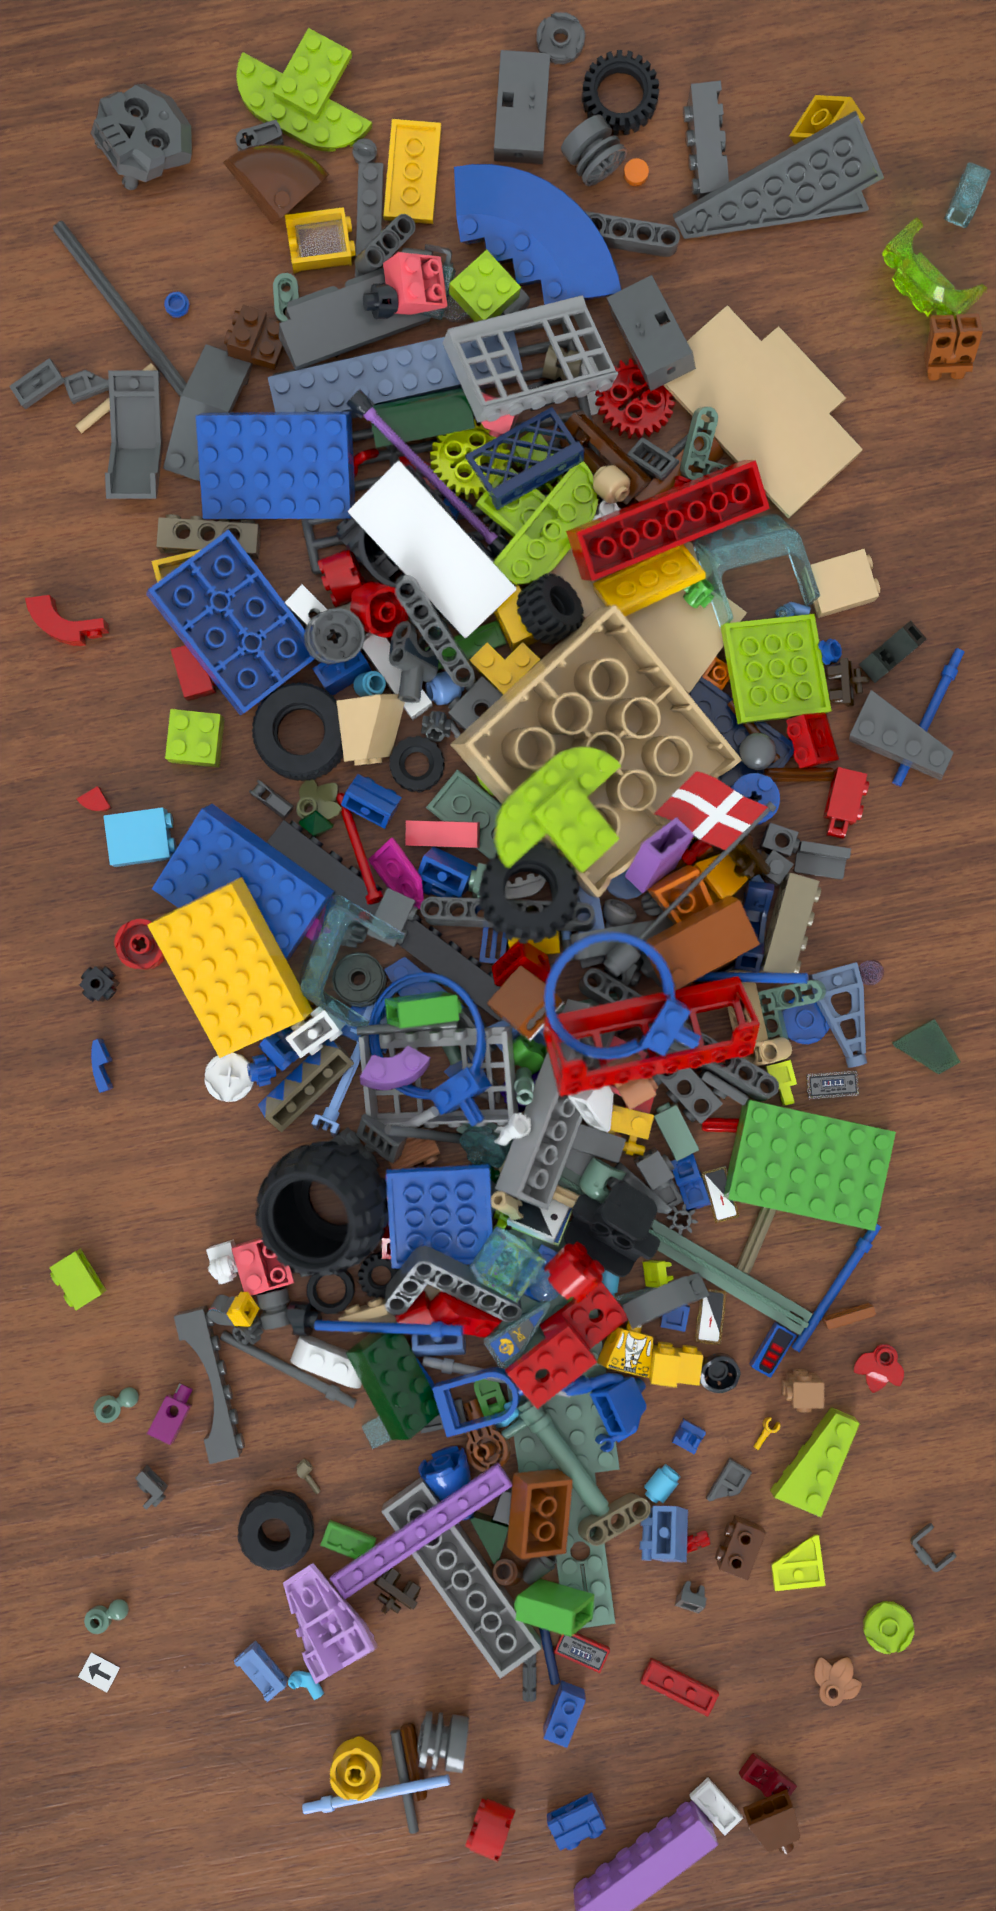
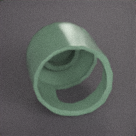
M592 1157L580 1178V1188L590 1198L596 1201H605L610 1193L606 1187L609 1178L615 1177L623 1181L627 1173Z

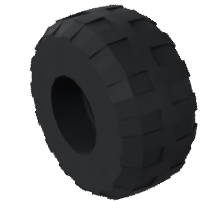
M282 1490L266 1491L254 1498L244 1509L238 1525V1542L243 1554L251 1563L266 1570L279 1571L297 1564L309 1550L314 1536L313 1515L307 1504L296 1494ZM272 1518L280 1519L289 1527L290 1537L283 1541H273L264 1534L262 1523Z

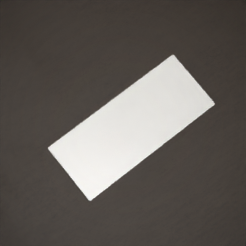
M397 461L348 511L406 575L414 577L428 599L464 638H467L516 591V587L400 461Z

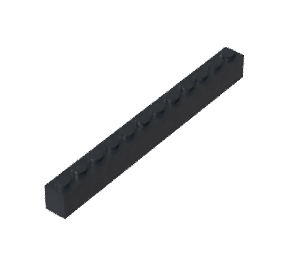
M283 820L267 843L334 890L332 895L369 923H372L381 902L371 905L367 904L365 897L368 895L364 880L361 879V872L352 865L348 869L341 864L343 858L331 850L329 854L321 848L324 844L314 836H311L309 839L302 834L304 829L293 820L290 823ZM376 884L377 890L382 891L383 889ZM417 914L413 921L408 920L404 928L408 930L402 944H397L435 973L457 983L477 1005L497 1020L503 1021L487 1004L493 994L501 988L494 985L493 972L490 970L486 974L480 969L482 964L471 955L468 959L460 954L462 948L451 940L447 944L440 939L443 935L433 926L427 929L420 924L423 919Z

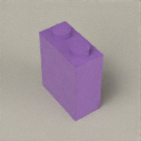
M677 818L673 819L642 843L625 877L644 893L676 868L694 834Z

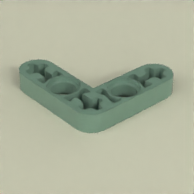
M700 407L694 412L680 464L681 475L690 480L710 474V471L715 467L718 470L727 467V465L708 460L718 423V414L712 407ZM706 414L710 419L709 422L704 423L701 416ZM697 429L707 430V433L697 432ZM698 436L704 440V447L700 451L694 448V440ZM694 464V467L703 469L702 473L688 470L689 465Z
M808 980L807 984L794 983L758 992L768 1039L780 1035V1037H784L789 1041L782 1010L822 1000L826 994V988L821 981ZM811 987L818 989V993L815 995L802 996L801 991L809 990ZM787 989L795 993V1001L793 1003H788L784 999V993ZM765 996L771 999V1003L768 1006L767 1004H762V999H765ZM773 1010H774V1012H775V1014H770V1015H767V1016L764 1015V1013L770 1012V1011H773ZM769 1019H774L777 1022L778 1029L776 1032H770L767 1029V1021Z

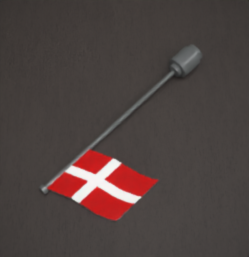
M696 771L653 815L670 821L677 818L696 838L724 851L638 938L643 940L770 811L773 812L776 809V806L770 801L765 806L746 798L717 778ZM619 942L606 955L607 959L603 963L618 977L621 973L624 974L641 957L638 953L641 949L625 942Z

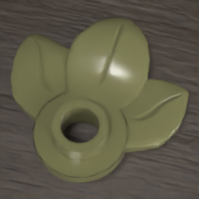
M311 779L309 781L306 780L301 785L299 790L300 800L296 806V812L301 819L317 810L329 820L336 817L342 811V807L335 803L338 794V785L336 783L317 786L316 782ZM313 806V810L307 813L306 808Z

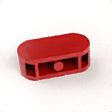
M442 1290L439 1291L429 1304V1312L434 1322H443L444 1325H463V1334L486 1338L503 1321Z

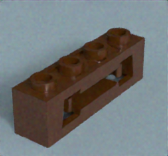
M582 410L574 412L564 425L576 442L579 441L584 448V463L594 474L599 468L609 465L590 447L586 448L583 445L589 441L614 466L619 469L621 467L624 470L623 473L630 479L629 494L625 500L619 503H625L626 505L633 503L635 497L652 479ZM558 438L560 440L559 444L563 448L569 446L566 439Z

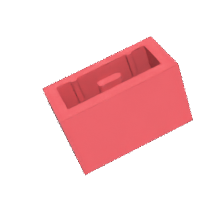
M398 252L383 263L385 282L397 291L398 311L395 314L413 315L447 307L440 256Z
M261 1238L237 1244L231 1249L244 1292H249L251 1296L294 1283L290 1266L285 1267L276 1260L277 1256L270 1248H266Z

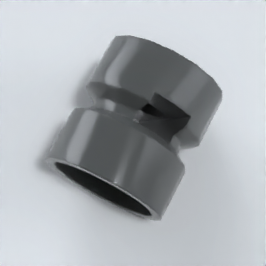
M279 1287L255 1294L258 1307L263 1309V1313L260 1315L263 1330L275 1329L290 1324L286 1316L287 1303L290 1301L287 1287Z

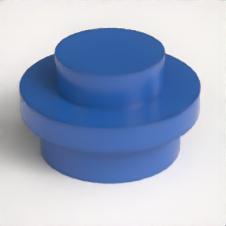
M181 292L170 293L164 302L167 313L173 317L184 316L190 306L188 298Z

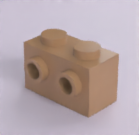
M793 1369V1373H786V1380H782L781 1385L782 1395H785L786 1401L793 1408H796V1411L812 1412V1408L824 1409V1382L816 1373H808L806 1369Z

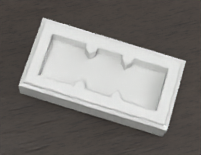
M709 1778L705 1779L690 1793V1798L724 1835L743 1819L738 1809Z

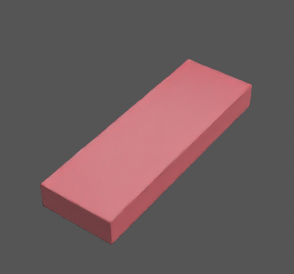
M407 820L406 846L478 848L480 846V822Z

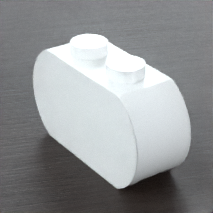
M299 1336L290 1359L294 1365L348 1387L360 1388L362 1385L346 1355L348 1350L311 1336Z

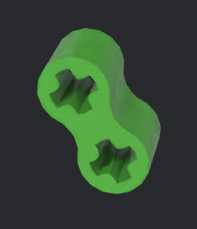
M522 1034L512 1040L514 1064L528 1068L532 1075L541 1070L548 1052L547 1046L537 1043L533 1039L529 1041Z

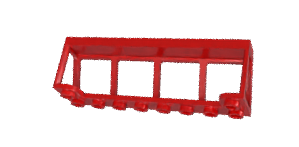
M739 976L684 987L674 991L675 999L684 1003L690 1010L688 1017L692 1030L700 1035L701 1038L697 1048L665 1054L664 1056H656L654 1050L647 1048L649 1056L647 1059L608 1067L606 1059H598L601 1069L587 1071V1065L583 1060L565 1061L559 1045L563 1041L553 1030L548 1016L545 1017L543 1034L559 1096L575 1095L586 1090H598L613 1084H625L631 1080L648 1079L654 1075L670 1074L681 1069L697 1068L704 1064L720 1063L726 1059L743 1058L753 1054L760 1022ZM663 992L557 1014V1017L564 1029L575 1039L592 1037L595 1047L603 1048L600 1034L639 1026L642 1029L643 1035L646 1036L649 1031L648 1024L654 1023L667 1001L665 999L667 994ZM740 997L751 1019L750 1022H745ZM729 1006L733 1007L738 1026L734 1029L731 1040L704 1046L696 1014Z

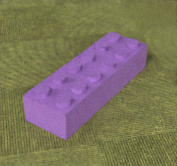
M693 1800L689 1803L681 1804L675 1814L669 1818L661 1819L655 1829L649 1833L641 1834L635 1844L629 1848L621 1849L615 1859L608 1864H601L596 1869L595 1874L588 1879H581L576 1884L575 1889H573L575 1911H631L718 1846L712 1822Z

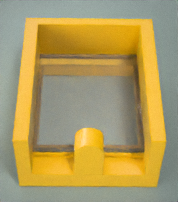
M344 207L285 215L294 274L304 270L342 265L352 266L351 256H356L354 240L349 241L348 232H352L350 216L345 217Z

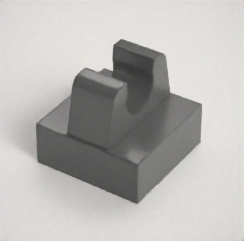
M687 1581L676 1597L675 1606L699 1614L706 1605L705 1588L700 1585L697 1593H692L690 1590L691 1582Z

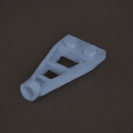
M850 963L808 975L809 980H819L826 988L824 998L816 1003L845 1055L848 1068L866 1064L864 986L858 963ZM812 987L813 995L818 993V989ZM846 991L851 995V1010L847 1014L840 1015L835 1011L831 1003V997L834 994ZM852 1018L855 1021L856 1036L847 1039L843 1034L840 1023Z

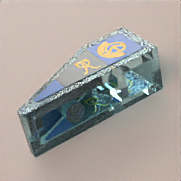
M548 1298L523 1313L518 1320L509 1322L484 1338L485 1346L500 1369L505 1365L508 1368L522 1355L551 1306Z

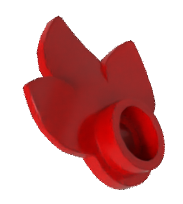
M881 1344L873 1352L862 1354L854 1365V1373L866 1374V1382L872 1393L881 1390L888 1381L893 1385L901 1386L904 1379V1370L897 1362L898 1354L888 1344ZM887 1352L889 1355L888 1359L881 1360V1354Z

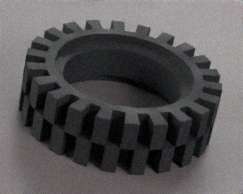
M617 50L616 56H613L612 51L606 53L605 59L601 55L597 58L596 64L593 62L590 65L589 72L586 71L583 81L582 102L584 112H588L587 118L595 115L603 116L611 129L614 130L613 135L616 136L619 135V131H623L624 135H629L630 129H633L635 133L639 131L640 125L645 127L648 124V118L652 119L658 102L659 80L656 79L655 69L650 70L651 64L648 60L642 63L643 56L638 54L636 59L633 58L632 51H628L627 56H622V50ZM616 73H624L635 78L643 90V98L640 104L635 109L626 113H616L604 107L598 97V88L606 77Z

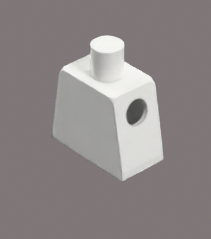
M303 585L285 602L296 619L305 627L311 620L308 616L309 613L316 612L319 614L327 610ZM333 634L327 636V640L330 639Z

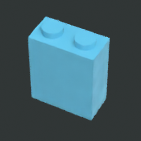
M165 808L104 815L111 866L119 867L170 860L177 849L175 838H171L170 828H173L172 814L168 813Z

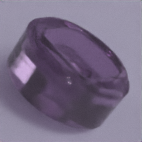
M867 960L859 966L862 982L866 985H875L884 977V968L876 960Z

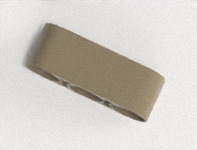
M628 1493L608 1504L610 1509L606 1514L602 1516L591 1514L584 1518L578 1525V1533L582 1539L593 1546L602 1545L645 1520L651 1511L650 1503L635 1493ZM636 1502H639L638 1509L635 1512H633V1505ZM617 1514V1521L611 1524L612 1517ZM596 1526L595 1534L590 1537L589 1532L591 1528Z

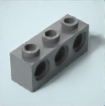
M669 1048L666 1054L674 1053L676 1051L672 1048ZM691 1068L681 1069L667 1076L662 1074L652 1076L658 1086L661 1083L664 1084L668 1089L666 1095L675 1104L680 1102L685 1107L683 1113L692 1123L695 1120L700 1124L703 1123L723 1104ZM682 1080H687L690 1084V1089L685 1094H680L677 1090V1084ZM704 1099L707 1103L706 1109L700 1113L696 1112L694 1109L695 1101Z

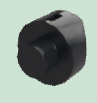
M386 283L372 284L370 293L363 294L364 310L372 311L375 319L390 318L398 311L397 291Z
M292 1301L286 1312V1316L293 1328L292 1335L310 1336L313 1329H315V1321L322 1320V1313L315 1311L310 1302Z

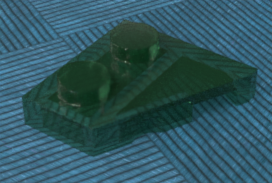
M934 1018L892 1042L894 1047L908 1054L937 1074H941L960 1063L959 1058Z

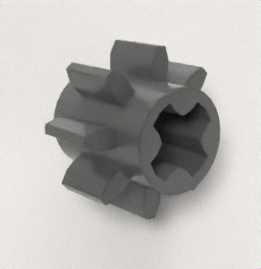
M432 711L429 717L423 716L421 733H426V737L431 741L441 742L444 736L450 737L452 719H447L444 712Z
M346 916L345 921L338 923L336 937L341 939L340 945L357 948V943L361 944L364 942L367 930L362 925L363 920Z
M683 1204L682 1210H678L673 1206L674 1216H667L668 1219L673 1220V1224L669 1229L677 1227L679 1235L686 1228L692 1233L691 1223H698L691 1216L695 1213V1209L688 1212L686 1204ZM678 1213L689 1216L687 1219L688 1225L684 1226L682 1223L679 1225L676 1223Z
M257 1315L251 1326H233L232 1330L234 1338L239 1343L245 1345L249 1342L254 1345L261 1339L260 1335L264 1332L261 1319Z

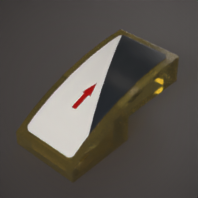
M726 1166L702 1172L701 1175L711 1202L709 1206L715 1224L739 1217L736 1201L723 1197L728 1176Z
M707 1289L709 1296L699 1300L695 1342L720 1345L726 1291Z

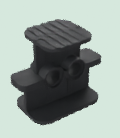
M624 1182L615 1184L602 1204L586 1194H581L572 1208L574 1216L565 1232V1243H581L593 1261L597 1260L606 1271L618 1277L627 1276L640 1256L650 1260L655 1256L659 1248V1238L649 1233L658 1212L657 1205L646 1194Z

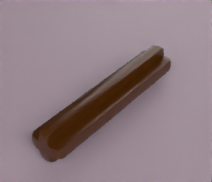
M829 767L765 768L763 774L769 776L773 782L834 780V769Z
M412 1723L404 1724L401 1726V1735L410 1782L424 1779L423 1769L419 1767L415 1727ZM427 1790L413 1792L414 1800H425L427 1798Z

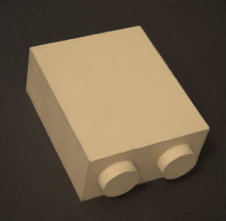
M865 549L811 564L805 568L803 572L817 618L874 602L879 597L880 585L878 580L873 578L871 571L873 569V562L870 555H866Z

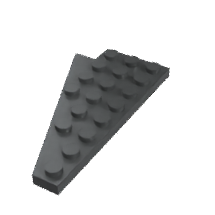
M855 110L674 213L673 217L684 239L864 212L869 210V207L862 194V190L880 181L884 176Z

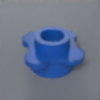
M828 639L827 642L823 640L819 642L818 647L821 650L823 663L828 665L831 661L833 663L838 662L842 655L839 642L833 639Z

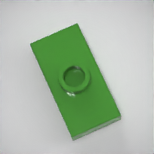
M330 1520L320 1546L356 1559L374 1547L376 1537Z

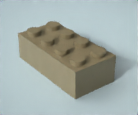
M788 873L782 880L764 942V957L759 970L760 973H799L801 961L798 960L800 951H804L808 941V937L805 936L807 926L811 927L815 912L811 910L813 903L818 902L821 894L818 880L793 873Z

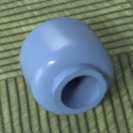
M447 671L437 673L435 678L427 682L425 686L428 698L438 706L451 703L456 697H461V692L464 691V687L456 685Z

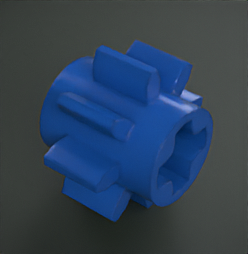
M264 1054L253 1056V1063L247 1064L250 1082L256 1081L259 1087L270 1085V1078L276 1077L274 1063L270 1059L267 1060Z

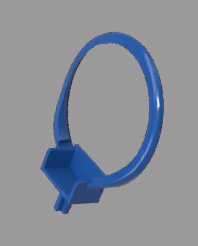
M607 932L585 937L565 950L549 973L544 997L549 1022L558 1037L565 1044L583 1055L598 1059H618L650 1048L664 1056L674 1039L692 1049L699 1044L701 1036L682 1026L690 1014V1010L684 1003L675 999L673 979L666 962L651 945L635 936ZM600 941L625 942L644 951L656 964L662 979L663 993L667 994L665 997L667 1001L646 1036L643 1035L639 1042L635 1038L614 1047H592L576 1040L560 1023L554 1007V989L557 978L567 961L577 952L588 947V945Z
M423 972L404 976L387 987L378 998L372 1010L369 1025L380 1024L381 1016L385 1009V998H392L399 990L413 983L436 982L451 988L465 1001L475 1021L477 1042L471 1061L473 1064L471 1068L466 1067L437 1088L426 1089L409 1084L395 1089L413 1098L432 1100L440 1115L454 1112L461 1107L473 1127L485 1119L474 1098L492 1087L486 1074L481 1069L486 1054L487 1042L479 1011L467 992L445 976ZM379 1034L368 1035L371 1055L384 1058L380 1047Z

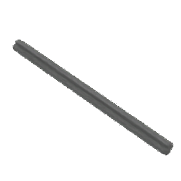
M59 221L53 226L56 235L181 398L187 384L64 221Z

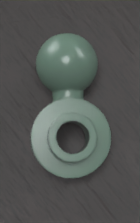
M127 1387L120 1392L118 1398L110 1395L102 1396L94 1404V1414L100 1422L110 1423L119 1416L122 1406L127 1408L135 1406L139 1400V1394L136 1389Z
M117 1599L109 1605L108 1609L104 1606L93 1607L85 1616L84 1623L86 1628L93 1634L103 1633L110 1626L112 1619L122 1620L127 1616L129 1611L128 1604L122 1599ZM93 1618L98 1619L100 1625L95 1624Z

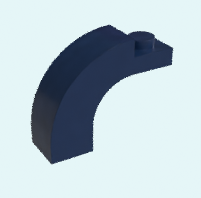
M755 881L748 882L746 893L744 892L742 906L760 945L734 959V969L759 973L764 957L765 927L774 893V884Z

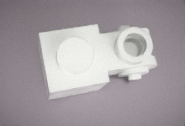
M234 1240L213 1245L206 1249L210 1261L209 1272L214 1276V1279L218 1280L219 1284L234 1280V1277H237L236 1272L238 1270L231 1250L235 1246Z

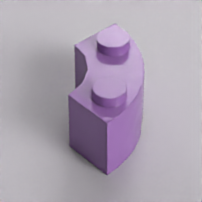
M409 1046L394 1057L381 1058L372 1055L360 1075V1084L376 1090H391L407 1086L424 1074L430 1065V1057Z

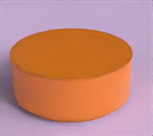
M639 158L629 160L624 168L626 182L632 186H640L646 182L649 173L647 163Z

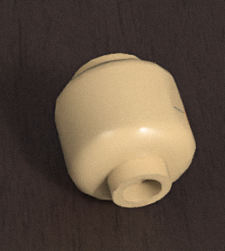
M614 465L603 466L596 471L593 476V489L605 502L609 504L621 502L628 496L630 479L618 467Z

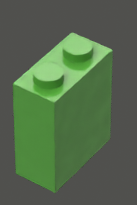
M443 991L384 999L387 1024L398 1028L458 1021L459 1014L462 1011L461 1001L459 998L457 999V995Z
M539 1579L516 1597L514 1603L516 1620L571 1637L593 1619L595 1594Z

